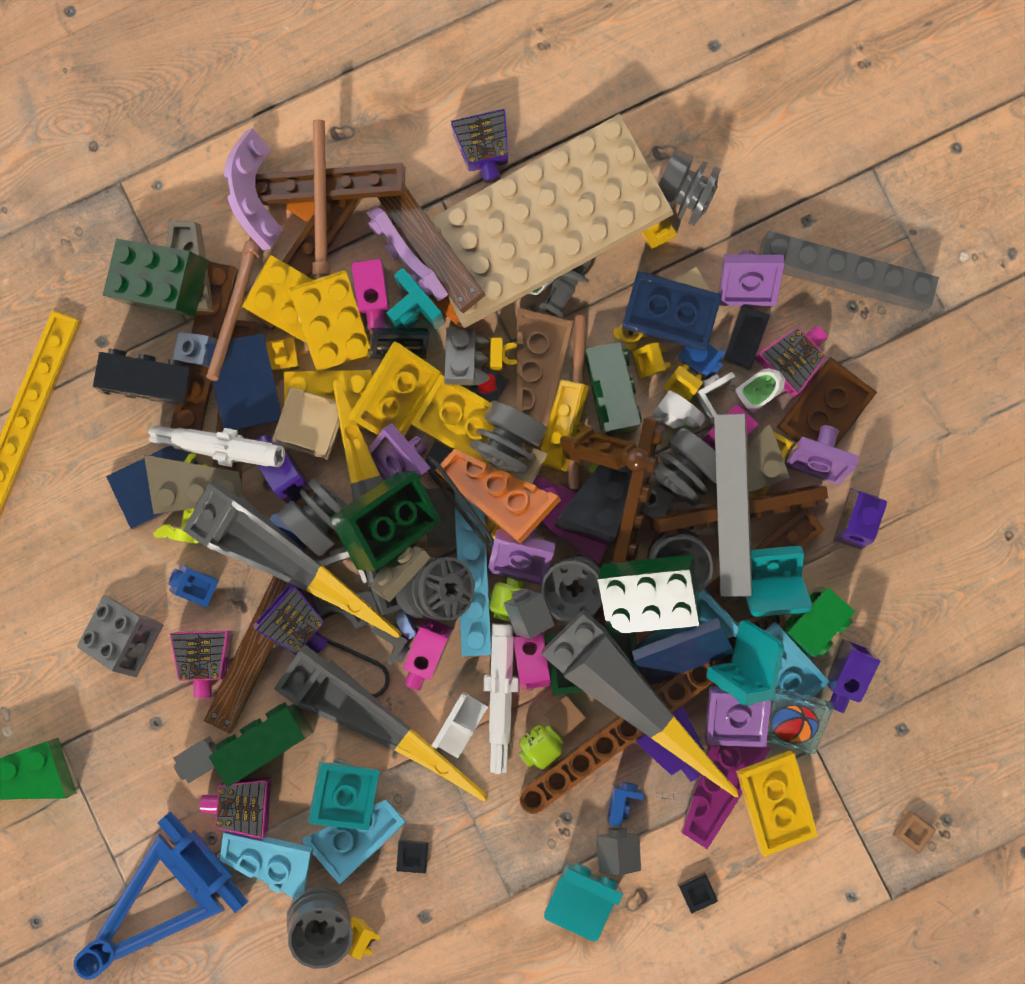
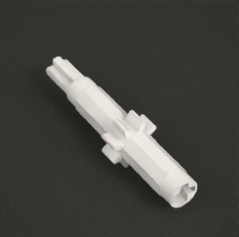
M155 425L154 428H150L148 431L150 442L173 446L175 449L213 456L212 458L218 460L219 465L232 467L233 462L238 463L241 461L263 466L280 467L285 459V449L283 446L244 439L242 435H237L238 430L224 428L223 433H211L194 429H173Z
M493 623L491 675H484V691H490V772L495 774L507 773L512 692H519V676H512L514 629L510 623Z

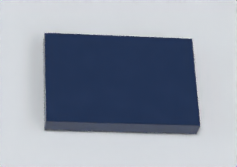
M637 271L621 328L706 352L722 294Z
M264 333L231 339L219 379L217 381L212 380L223 430L224 428L236 430L279 421L281 409ZM217 342L204 345L209 366Z
M168 446L150 456L184 462L192 452ZM145 458L106 476L130 529H135L168 513L153 514ZM197 458L194 459L193 464H199Z
M716 618L633 650L632 654L638 667L649 684L652 685L734 654V651L719 619Z

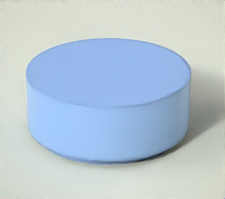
M403 610L397 612L395 619L406 639L415 637L418 627L413 617Z

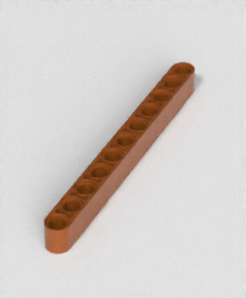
M784 614L775 615L776 624L783 629L786 623ZM751 615L746 619L764 631L767 629L763 623L764 616L756 617ZM732 636L728 638L732 645L733 651L735 648L737 636ZM733 654L730 655L726 663H732ZM715 660L702 665L706 669V677L702 681L696 682L693 680L692 669L666 679L653 690L671 713H673L713 683L707 678L708 666L720 664ZM674 683H679L683 688V693L678 699H671L668 695V689ZM618 715L527 783L519 794L522 809L530 814L541 812L645 733L635 728L633 733L623 734L620 731V725L625 719ZM602 737H608L612 740V747L607 752H600L596 748L597 741ZM578 755H584L589 759L588 766L583 770H577L572 766L573 759ZM554 773H560L565 777L564 784L559 788H554L548 783L549 777ZM536 791L541 795V800L537 805L531 806L525 802L524 797L528 792Z

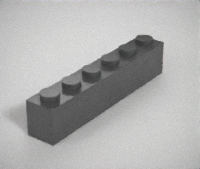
M768 231L763 237L758 255H784L783 274L920 312H923L932 305L939 280L937 276Z

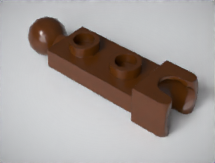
M577 425L575 428L579 432L578 435L560 438V445L565 457L572 461L580 462L583 459L616 470L627 465L634 472H641L649 465L647 451L637 448L635 443L594 433L593 428L589 426Z

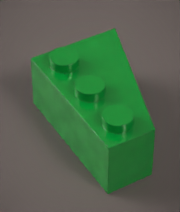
M59 738L0 758V800L65 799L77 794Z

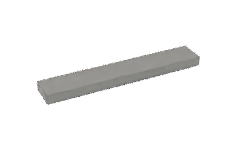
M746 414L714 415L721 596H752Z

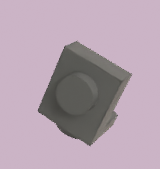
M386 619L387 621H389L393 626H395V627L400 631V629H399V627H398L397 624H395L394 622H392V621ZM374 626L371 630L373 633L396 647L387 663L393 665L396 660L401 663L410 650V647L406 645L409 639H406L404 635L396 638Z

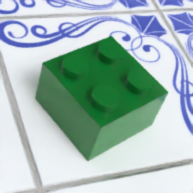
M816 587L809 595L812 603L811 611L792 614L786 620L783 631L808 656L824 655L833 645L831 639L837 632L843 633L853 622L851 617L856 611L829 587Z

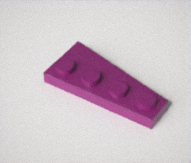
M537 475L532 484L545 492L558 495L561 499L541 523L583 556L590 557L597 563H600L607 547L606 544L554 527L558 517L577 493Z
M709 745L706 755L737 789L738 798L702 774L698 777L681 832L705 849H708L742 795L736 771L763 761L771 748L767 745L766 747Z

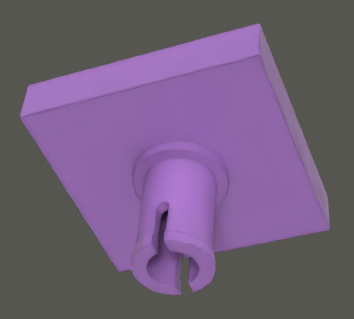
M747 250L741 251L739 255L724 254L718 293L722 294L719 306H776L785 264L784 255H756L753 250L749 251L750 255H747Z
M392 423L386 426L368 448L380 476L386 480L396 472L416 471L421 480L430 469V466L420 456L427 450L426 443L423 442L419 446L416 445L422 438L415 436L408 442Z
M824 425L820 427L817 441L801 437L786 456L785 465L787 468L840 485L857 467L859 456L834 448L839 430L832 426Z
M536 528L521 544L504 530L497 529L487 572L542 585L543 578L550 567L555 543L535 539L537 534Z
M710 687L705 732L706 745L766 747L771 700L747 706L740 704L728 692L718 687Z

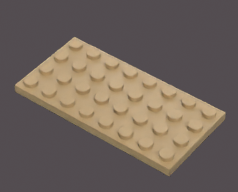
M619 113L430 220L486 294L485 297L465 313H462L449 295H447L461 325L466 328L674 214Z

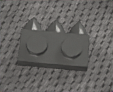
M446 328L444 384L480 385L487 382L490 376L486 372L477 369V367L488 364L490 358L484 353L475 350L488 347L491 341L485 336L475 333L476 329Z

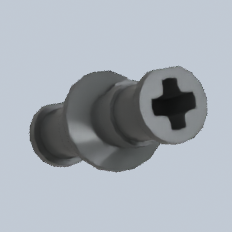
M591 260L558 277L552 284V289L545 302H541L539 307L554 317L563 318L564 314L562 312L569 299L575 293L578 282H589L583 273L588 269Z

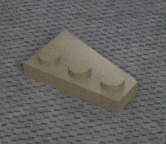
M170 221L166 247L191 251L206 259L201 225L189 221ZM206 270L197 311H213L208 270Z
M144 455L153 514L195 508L208 484L214 480L237 497H243L240 471Z

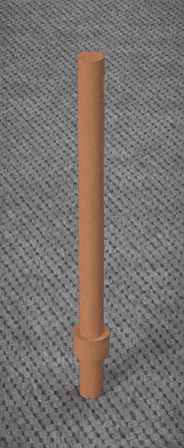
M319 119L313 120L315 262L312 263V272L316 279L330 275V263L327 262L325 120Z
M251 236L243 247V261L206 376L213 381L219 379L253 265L261 253V248Z
M576 315L574 319L572 382L584 384L586 316ZM581 415V419H580L579 425H582V415ZM582 459L580 462L569 460L568 489L579 490L580 469L584 466V460Z

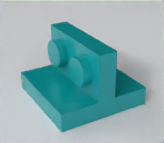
M404 268L399 270L394 277L398 288L404 293L405 297L386 312L392 325L395 328H412L419 321L417 316L422 314L436 331L445 324L442 312Z
M334 759L333 763L319 761L308 822L315 825L369 830L380 770L354 766L340 759Z

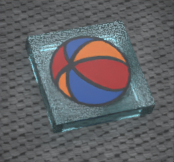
M776 687L774 699L771 700L767 742L815 755L833 712V702Z

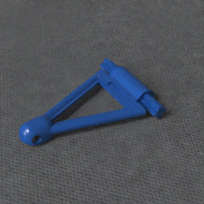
M172 811L165 815L158 822V825L176 846L173 848L161 834H158L96 938L76 955L73 965L75 972L81 978L86 980L94 979L109 967L112 962L225 911L224 906L213 895L215 891L234 913H237L249 902L230 880L233 874L219 860L196 831L193 830L190 833ZM161 860L200 906L114 944L111 941Z

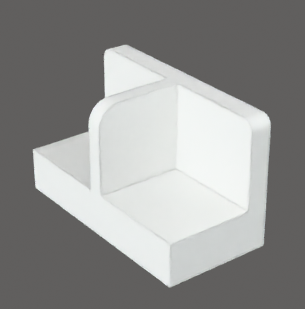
M462 692L432 746L436 749L439 747L459 758L488 706L469 694Z

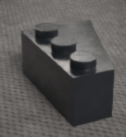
M111 348L108 349V353L99 352L92 387L101 394L111 395V393L126 395L125 397L136 399L138 397L150 399V401L187 405L192 370L186 367V362L168 359V364L156 362V357L146 354H138V358L126 356L127 352Z
M598 465L558 517L554 527L610 546L616 537L623 516L632 470L627 465L619 470Z

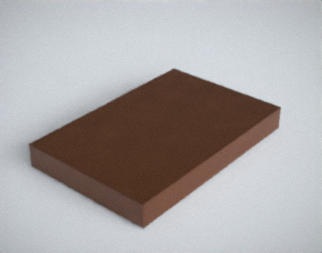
M830 357L777 427L798 442L801 437L817 441L820 427L824 425L832 426L839 430L834 445L835 448L876 395L877 391Z

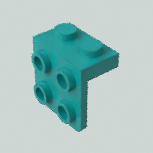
M802 546L751 550L752 596H746L753 616L797 614L811 611L812 603L802 577L804 558Z
M741 621L739 623L732 663L708 666L707 678L714 682L719 689L735 697L740 704L751 706L758 702L773 700L784 645L781 641L750 621Z
M566 862L544 911V917L547 921L590 941H597L613 905H619L622 899V889L618 886V881L603 875L600 878L592 874L590 868L575 862L572 865Z

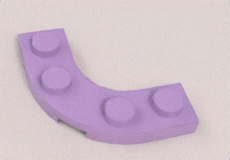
M251 128L244 132L230 151L225 164L224 178L228 179L230 195L227 198L235 217L264 251L272 247L283 229L258 198L255 188V175L271 149L258 133Z
M376 205L368 210L367 214L371 218L368 224L377 237L382 235L387 242L384 248L393 260L397 258L410 273L412 279L427 296L431 295L437 301L445 298L448 293L435 273L413 254L386 213Z

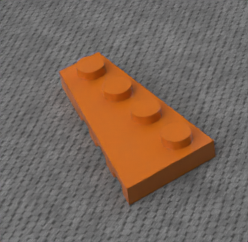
M454 449L440 464L462 495L519 544L528 537L561 501L558 495L545 492L537 488L536 485L512 477L511 474L488 466L487 463L457 449ZM436 468L435 471L437 472V474L446 481V479L443 477L440 471Z

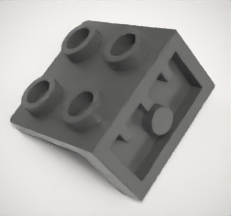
M103 595L77 647L111 671L137 678L164 625L157 620L136 614L111 597Z

